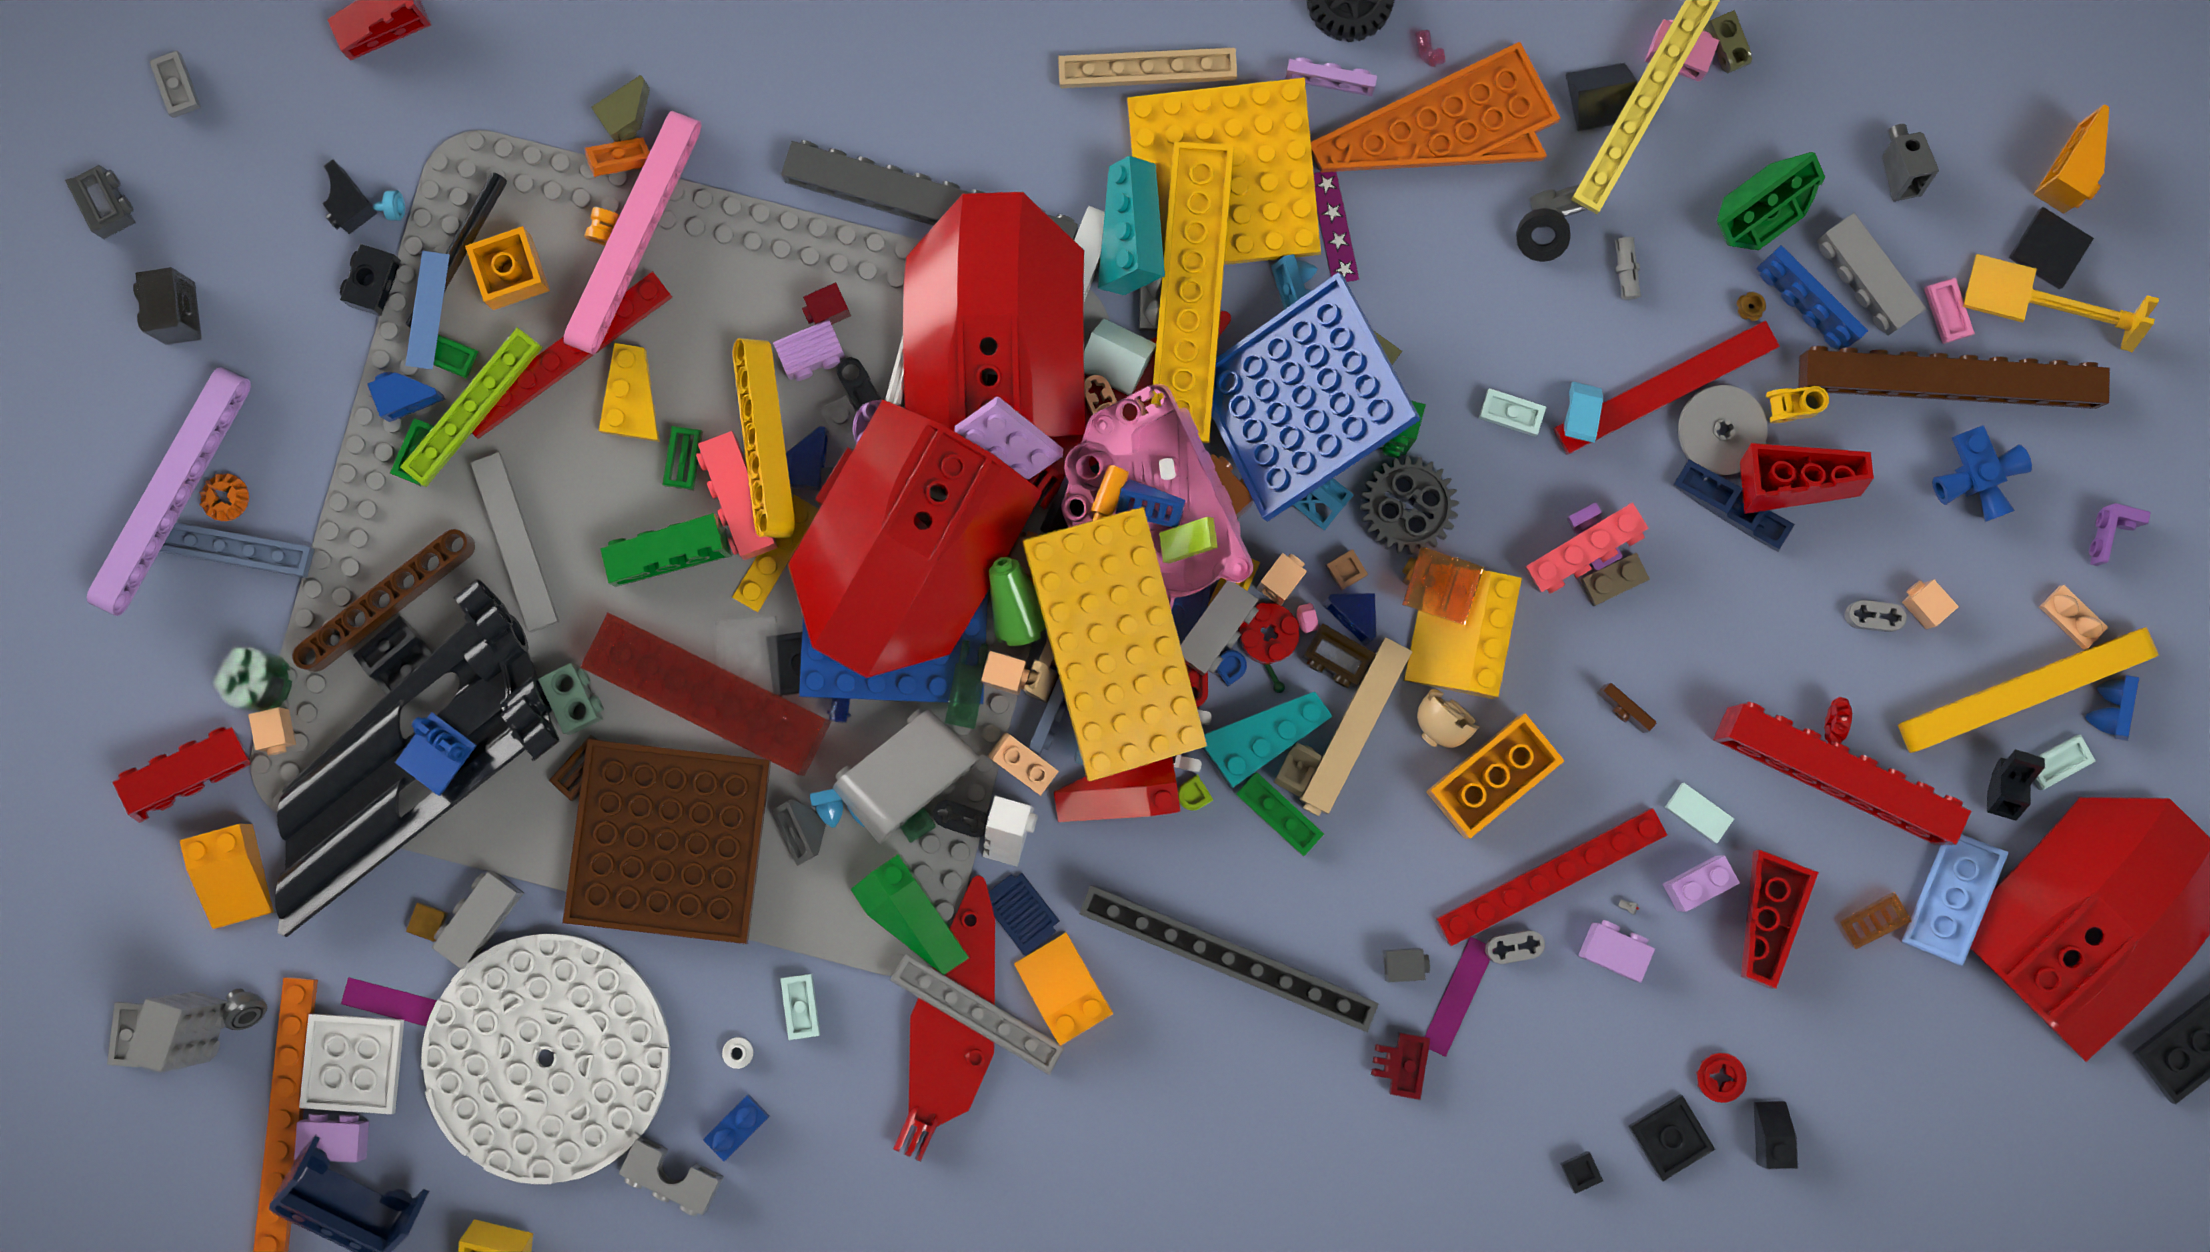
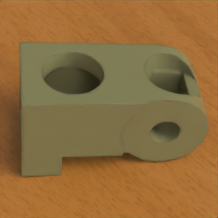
M1735 10L1714 18L1706 24L1703 31L1710 33L1713 38L1719 40L1715 52L1718 54L1719 63L1726 73L1751 64V51Z

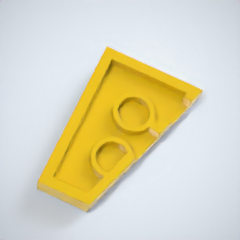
M614 343L598 430L600 433L660 442L655 418V405L652 398L647 351L644 347Z

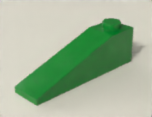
M897 854L873 870L850 889L871 919L942 975H945L969 958L902 855Z

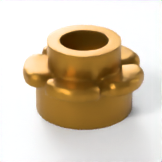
M1748 292L1746 295H1741L1737 300L1736 305L1739 308L1737 312L1745 320L1756 321L1762 317V313L1766 310L1765 299L1759 293ZM1752 304L1754 308L1750 309L1748 305Z

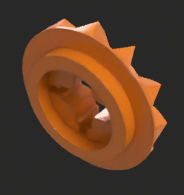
M229 473L215 474V477L205 481L203 490L199 492L201 495V503L199 505L204 509L206 515L218 521L236 519L245 511L249 502V492L246 484L237 476ZM216 490L229 491L227 497L232 504L222 501L218 503L220 498Z

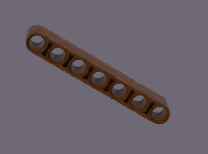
M450 529L444 532L299 643L292 653L294 664L298 668L313 672L325 669L470 558L475 550L473 538L457 529ZM462 537V548L454 552L452 549L454 540ZM437 556L439 564L436 569L430 571L428 562L432 557ZM409 575H413V586L409 589H405V578ZM388 593L390 597L389 604L381 608L379 600L382 595ZM363 612L365 621L361 626L357 627L355 618L359 613ZM339 631L340 641L333 646L330 639L331 635ZM314 650L316 658L309 665L306 661V656L309 651Z

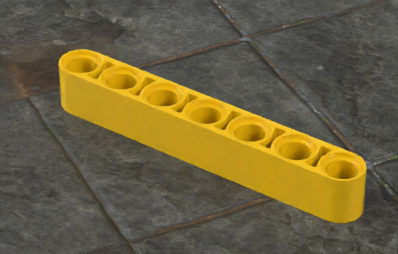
M738 338L734 343L732 353L755 531L759 537L790 538L794 532L795 518L771 344L765 340Z

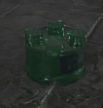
M236 647L231 650L228 657L222 662L218 675L214 678L213 685L227 704L240 709L260 712L280 707L288 698L292 688V680H288L289 674L287 670H291L289 664L281 656L254 648Z

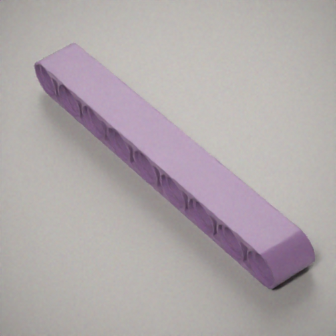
M222 367L217 368L212 373L87 593V602L115 616H119L126 611L247 398L251 387L249 379Z

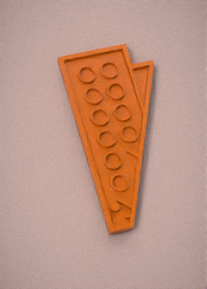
M1519 41L1312 141L1311 151L1321 172L1542 161L1547 157V154L1536 133L1558 123L1561 118Z

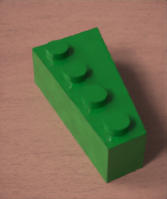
M714 513L683 523L667 526V528L657 531H645L637 534V537L632 539L619 538L608 542V546L600 548L608 583L614 587L732 557L726 529L723 527L720 518Z

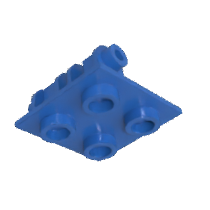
M431 712L427 718L417 717L413 720L412 727L416 734L395 763L435 794L441 796L476 745Z

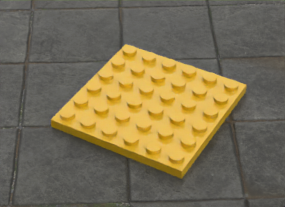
M1305 78L1127 97L1132 157L1156 164L1163 258L1174 141L1234 145L1224 265L1276 260L1292 254L1295 257L1321 255Z

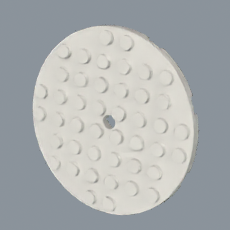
M537 934L508 940L493 946L471 960L464 969H461L452 978L451 983L447 986L440 999L436 1001L430 1014L422 1045L421 1069L424 1071V1082L427 1090L425 1094L431 1112L442 1132L461 1154L468 1156L475 1163L484 1167V1170L501 1178L529 1184H553L579 1179L597 1172L626 1153L632 1147L635 1139L643 1135L654 1119L664 1097L670 1071L671 1050L668 1028L661 1006L648 983L630 963L607 947L588 939L564 934ZM543 1049H548L554 1053V1061L549 1067H545L539 1062V1054Z

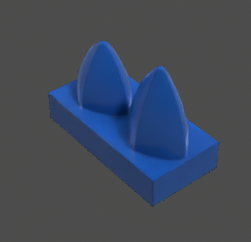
M2126 675V679H2112L2097 687L2099 693L2109 702L2120 705V708H2103L2092 711L2085 715L2088 722L2102 732L2115 735V739L2128 741L2139 677Z
M748 1094L703 1141L724 1162L770 1116Z

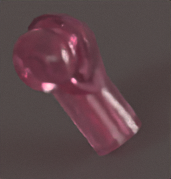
M1422 30L1416 32L1415 36L1420 58L1430 67L1444 64L1446 61L1444 49L1437 48L1433 50L1430 31Z

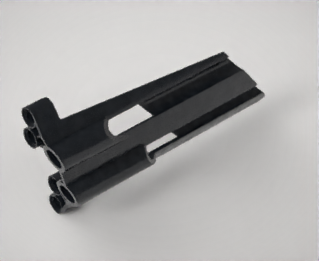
M476 579L453 597L466 614L464 618L467 622L282 790L283 794L278 804L277 824L281 838L286 841L285 871L278 878L275 892V907L279 918L278 934L288 937L523 751L526 750L533 757L531 760L535 761L560 741L549 715L552 712V708L540 685L539 677L528 653L529 646L526 635L517 619L509 614L501 600L481 580ZM450 672L457 673L459 677L457 693L450 704L440 711L437 716L473 742L476 747L441 796L434 792L401 817L398 806L399 793L416 779L395 763L416 734L412 733L406 739L403 738L400 729L402 708L444 674Z

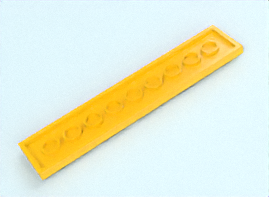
M1174 141L1164 251L1165 276L1162 277L1153 385L1163 384L1169 388L1178 407L1188 409L1199 431L1198 435L1202 443H1209L1234 145ZM1153 391L1154 396L1152 397L1151 404L1158 403L1161 406L1160 400L1164 398L1163 394Z

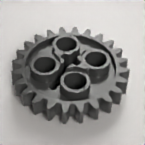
M1406 456L1403 465H1401L1399 460L1394 458L1392 468L1384 463L1381 466L1383 474L1377 471L1372 473L1376 483L1372 481L1365 483V486L1371 492H1363L1361 494V498L1368 501V503L1360 506V510L1368 511V514L1362 518V522L1372 523L1367 530L1368 533L1374 531L1379 533L1375 539L1376 543L1383 538L1387 540L1385 549H1389L1392 544H1395L1398 554L1401 553L1404 547H1407L1409 555H1412L1415 551V546H1418L1419 550L1424 553L1427 548V542L1435 548L1438 545L1435 537L1442 540L1447 537L1443 528L1447 530L1454 528V525L1448 519H1456L1458 517V514L1452 511L1451 508L1456 507L1459 501L1450 499L1457 492V489H1447L1446 486L1452 479L1442 480L1440 478L1444 471L1443 468L1433 472L1434 462L1431 461L1424 467L1422 466V457H1419L1415 464H1411L1410 457ZM1400 478L1406 479L1410 484V491H1399L1396 488L1395 481ZM1385 492H1390L1400 501L1387 497ZM1430 492L1434 494L1437 499L1436 505L1427 506L1422 500L1423 493ZM1409 499L1414 501V508L1410 512L1405 510V503ZM1392 505L1396 510V517L1388 519L1383 516L1382 506ZM1420 511L1432 514L1433 519L1427 518ZM1410 519L1420 520L1423 524V531L1420 533L1411 531L1408 525Z

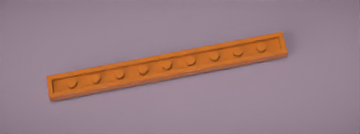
M283 978L253 1252L289 1251L292 1222L275 1215L269 1209V1205L295 1162L297 1122L303 1120L304 1108H299L308 1015L315 1012L318 979Z

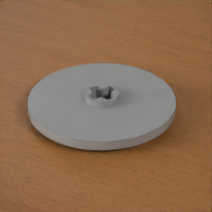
M1729 385L1709 387L1694 395L1685 405L1678 424L1680 445L1688 460H1692L1717 475H1731L1741 472L1740 461L1750 444H1766L1768 433L1766 417L1757 400L1748 392ZM1720 424L1728 426L1729 430L1725 432L1726 437L1717 433V430L1721 428Z

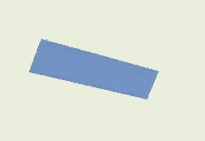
M422 251L405 366L433 370L449 254Z

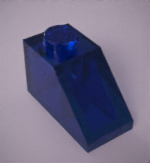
M819 426L786 452L790 488L814 491L822 489L821 468H825L829 431L826 427Z

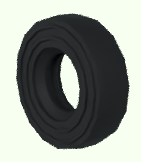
M1548 208L1535 209L1527 213L1519 222L1516 231L1517 246L1523 255L1539 262L1552 261L1561 256L1568 248L1571 238L1570 226L1565 217L1556 210ZM1548 226L1552 228L1555 232L1554 239L1548 244L1536 243L1531 235L1537 227Z

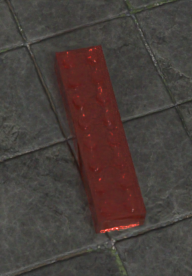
M608 612L580 668L801 776L806 775L832 722Z

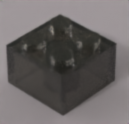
M172 267L136 272V283L133 285V291L139 302L140 312L137 313V323L142 332L165 345L202 340L195 282Z

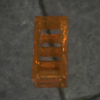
M1895 891L1840 921L1855 949L1912 922ZM1889 905H1892L1898 916L1893 920L1885 908ZM1879 910L1887 922L1883 926H1881L1874 914ZM1867 916L1870 917L1876 928L1872 932H1870L1863 919ZM1853 923H1859L1865 936L1859 938L1852 925Z

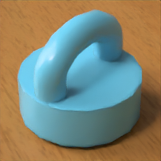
M386 191L383 195V201L376 202L372 206L376 211H383L386 219L389 221H400L405 214L404 197L399 191Z

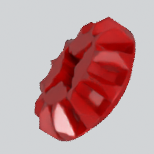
M1838 697L1831 702V707L1828 708L1827 717L1825 718L1824 737L1829 744L1832 741L1841 744L1850 731L1852 707L1847 698Z
M1727 1053L1711 1054L1701 1061L1699 1070L1696 1072L1697 1086L1705 1097L1718 1103H1727L1737 1099L1746 1087L1747 1074L1743 1064L1736 1057ZM1723 1068L1724 1074L1733 1078V1081H1723L1719 1087L1718 1081L1710 1077V1074H1718L1720 1069Z

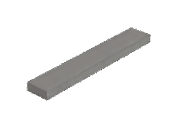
M498 452L470 462L528 632L532 633L559 623L502 454Z
M907 953L890 979L893 983L1048 1075L1051 1074L1065 1049L1062 1045L1059 1046L1057 1042Z

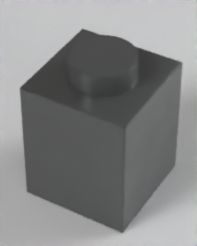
M1423 949L1383 950L1386 982L1426 980L1425 973H1430V961L1428 954H1424Z

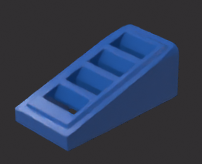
M1128 479L1121 489L1115 513L1118 514L1144 507L1147 522L1175 528L1180 524L1186 500ZM1143 500L1148 501L1147 506L1142 505ZM1156 503L1160 504L1159 511L1154 509ZM1167 506L1173 507L1171 516L1166 514Z

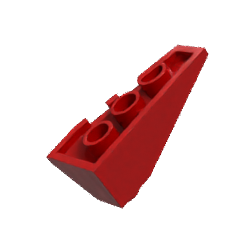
M1172 757L1093 781H1088L1087 776H1084L1054 791L1058 822L1149 817L1181 812Z

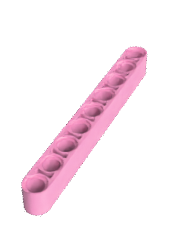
M671 111L666 117L564 334L565 344L593 355L599 350L698 140L701 131V122L699 120L675 111Z

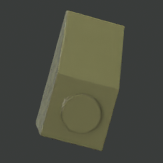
M639 75L591 107L614 142L633 139L637 131L642 128L650 91L642 75Z

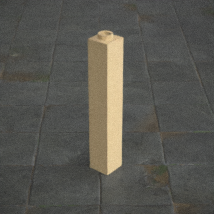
M1386 637L1379 644L1374 658L1364 673L1322 755L1320 763L1315 768L1304 793L1299 801L1305 803L1303 809L1318 817L1321 812L1329 814L1412 653L1411 650Z

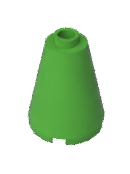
M1009 557L996 560L989 569L993 626L997 641L1001 643V640H1005L1009 646L1025 645L1041 638L1040 632L1046 628L1035 586L1017 560Z

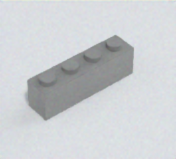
M1855 213L1834 226L1817 240L1822 255L1833 262L1840 279L1851 286L1858 303L1869 310L1876 327L1884 331L1887 336L1926 310V307Z

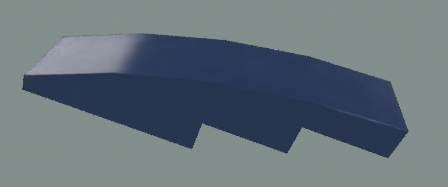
M1690 459L1673 484L1675 488L1710 512L1779 552L1795 525L1770 510L1745 514L1743 488Z

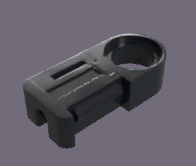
M849 357L843 359L838 364L837 376L858 410L867 402L881 399L870 381V376L859 360ZM853 364L859 368V375L856 379L847 380L843 377L842 372L847 365Z

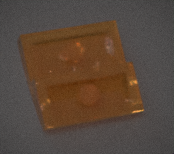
M1421 547L1402 605L1465 625L1484 567L1458 557H1451L1432 549Z

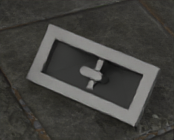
M794 799L788 800L771 810L797 866L819 854L826 823L822 821L816 811Z

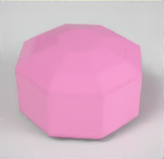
M1308 603L1298 606L1296 617L1300 629L1305 634L1317 631L1319 624L1313 604Z

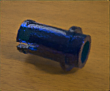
M832 699L831 709L827 710L829 721L847 723V718L851 717V714L848 713L850 699Z

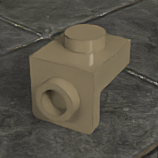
M1295 743L1288 752L1273 783L1301 797L1322 756L1316 753L1310 746Z

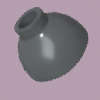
M241 988L232 990L226 996L227 1002L223 1009V1021L230 1030L247 1029L257 1024L264 1017L267 1011V1004L257 994L245 992Z

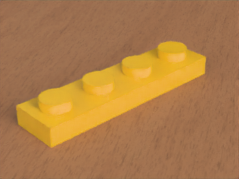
M796 495L792 497L795 518L793 535L790 538H775L778 548L760 554L755 558L732 598L756 612H759L819 511L817 507Z

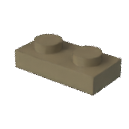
M1636 552L1580 580L1593 606H1596L1650 580Z

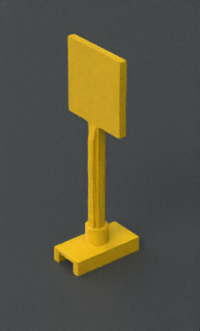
M1976 254L1963 303L1964 308L2022 323L2025 320L2028 304L2033 303L2114 324L2116 328L2124 329L2120 349L2133 352L2154 324L2155 319L2148 316L2157 306L2159 298L2147 295L2134 313L2124 310L2115 311L2034 290L2033 283L2037 269Z

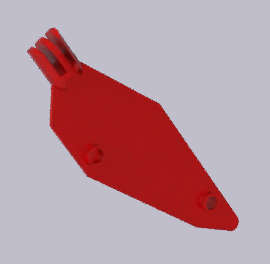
M977 875L971 879L950 926V929L969 958L944 976L995 1006V916L986 880L984 877ZM969 914H973L976 919L972 926H967L964 921L965 917ZM920 998L917 999L910 1015L908 1116L893 1150L900 1151L910 1127L913 1125L915 1127L904 1151V1155L910 1157L922 1131L925 1130L926 1133L915 1157V1160L921 1162L936 1127L969 1111L993 1058L994 1042Z

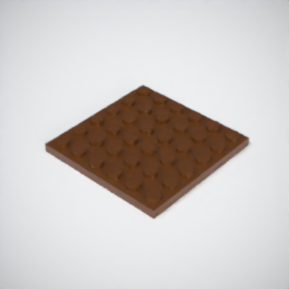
M587 739L562 923L748 944L771 760Z

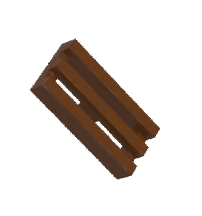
M590 735V736L587 738V739H591V740H597V739H596L594 736H592V735ZM587 739L549 779L570 801H574L580 795L582 779L571 791L568 789L583 774L584 762L563 784L560 780L585 754Z

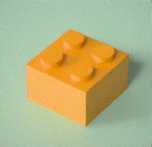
M523 226L465 246L483 301L492 310L550 291L532 235Z

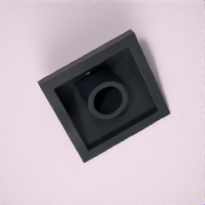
M1625 63L1566 73L1577 131L1614 125L1637 85V80Z

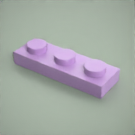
M1296 58L1295 60L1289 59L1285 80L1305 78V84L1372 97L1377 75H1372L1371 72L1365 69H1354L1351 71L1342 69L1340 65L1334 63L1319 65L1314 64L1307 58Z

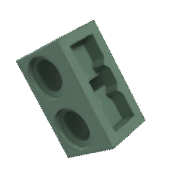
M569 663L538 678L563 734L572 735L603 720L600 713L604 710L603 705L596 694H591L587 685L591 683V680L584 667L579 668L577 664ZM571 676L574 682L573 687L570 691L564 692L561 688V682L565 677ZM583 703L586 706V715L582 719L577 720L574 716V709L578 704Z

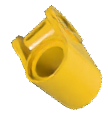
M1819 386L1796 389L1784 388L1766 393V398L1770 399L1772 417L1769 419L1772 424L1815 417L1827 408L1829 404L1828 393ZM1806 396H1812L1817 400V409H1812L1807 405Z

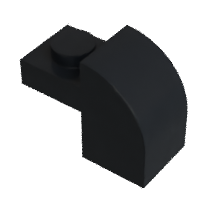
M2016 749L2007 759L2001 757L1992 772L1989 783L1987 812L2017 821L2031 805V784L2045 768V758Z

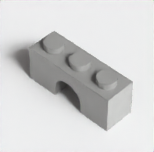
M642 1136L635 1139L619 1172V1175L625 1177L624 1182L638 1189L644 1186L652 1190V1196L663 1202L672 1200L680 1204V1209L689 1215H703L708 1210L724 1176L696 1163L690 1168L685 1179L673 1180L666 1175L663 1169V1161L669 1149Z

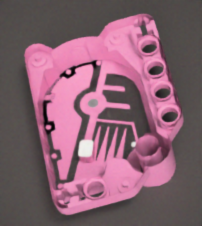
M1155 384L1108 406L1090 417L1082 443L1071 449L1065 459L1064 470L1069 484L1062 503V513L1069 527L1092 521L1094 513L1091 512V508L1108 465H1113L1129 472L1126 482L1128 479L1186 500L1179 526L1204 517L1214 518L1218 548L1173 563L1163 562L1159 533L1174 527L1148 522L1168 601L1172 609L1175 597H1184L1199 592L1220 578L1236 583L1244 581L1253 572V563L1240 537V522L1237 520L1236 513L1231 504V498L1215 471V465L1209 452L1205 450L1198 435L1199 431L1188 409L1178 407L1168 387L1163 384ZM1153 391L1163 394L1164 398L1160 400L1161 406L1155 403L1144 407L1142 402L1151 399L1154 396ZM1127 403H1132L1137 408L1138 414L1133 421H1129L1123 416L1122 410ZM1091 456L1095 457L1099 462L1100 469L1098 475L1090 469L1089 460ZM1073 499H1079L1084 504V512L1081 516H1075L1070 511L1069 507ZM1143 500L1142 505L1147 506L1148 501ZM1156 503L1154 509L1159 511L1160 504ZM1167 506L1166 514L1170 516L1173 509L1172 506Z

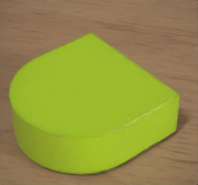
M1198 774L1184 782L1178 790L1180 805L1190 811L1198 810L1213 801L1212 796Z

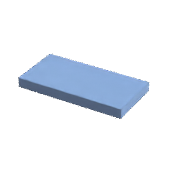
M1962 834L1957 845H1941L1903 936L1902 943L1963 967L2009 852Z

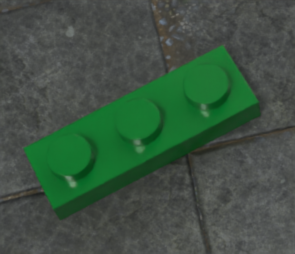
M1257 772L1235 794L1303 857L1324 835L1318 827Z

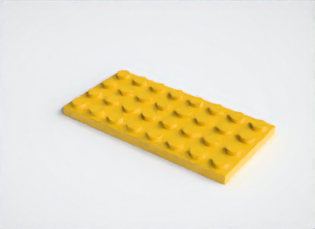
M1144 507L1022 540L1087 780L1093 781L1206 747L1204 732Z

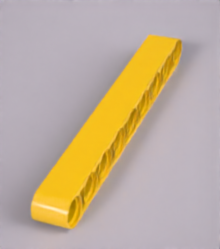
M2144 627L1901 722L1897 726L1908 752L1913 753L2159 656V653L2148 628Z

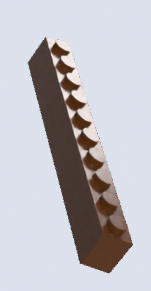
M1812 346L1799 356L1798 388L1819 386L1827 393L2098 409L2109 404L2110 368L2098 367L2096 362L2079 363V366L2068 365V361L2054 360L2050 361L2049 364L2038 363V359L2033 358L2020 359L2019 362H2008L2007 357H1991L1989 360H1978L1976 355H1962L1957 359L1948 358V354L1933 353L1929 357L1918 356V352L1914 351L1890 355L1887 350L1881 349L1871 350L1869 353H1858L1857 348H1841L1839 351H1828L1826 346Z

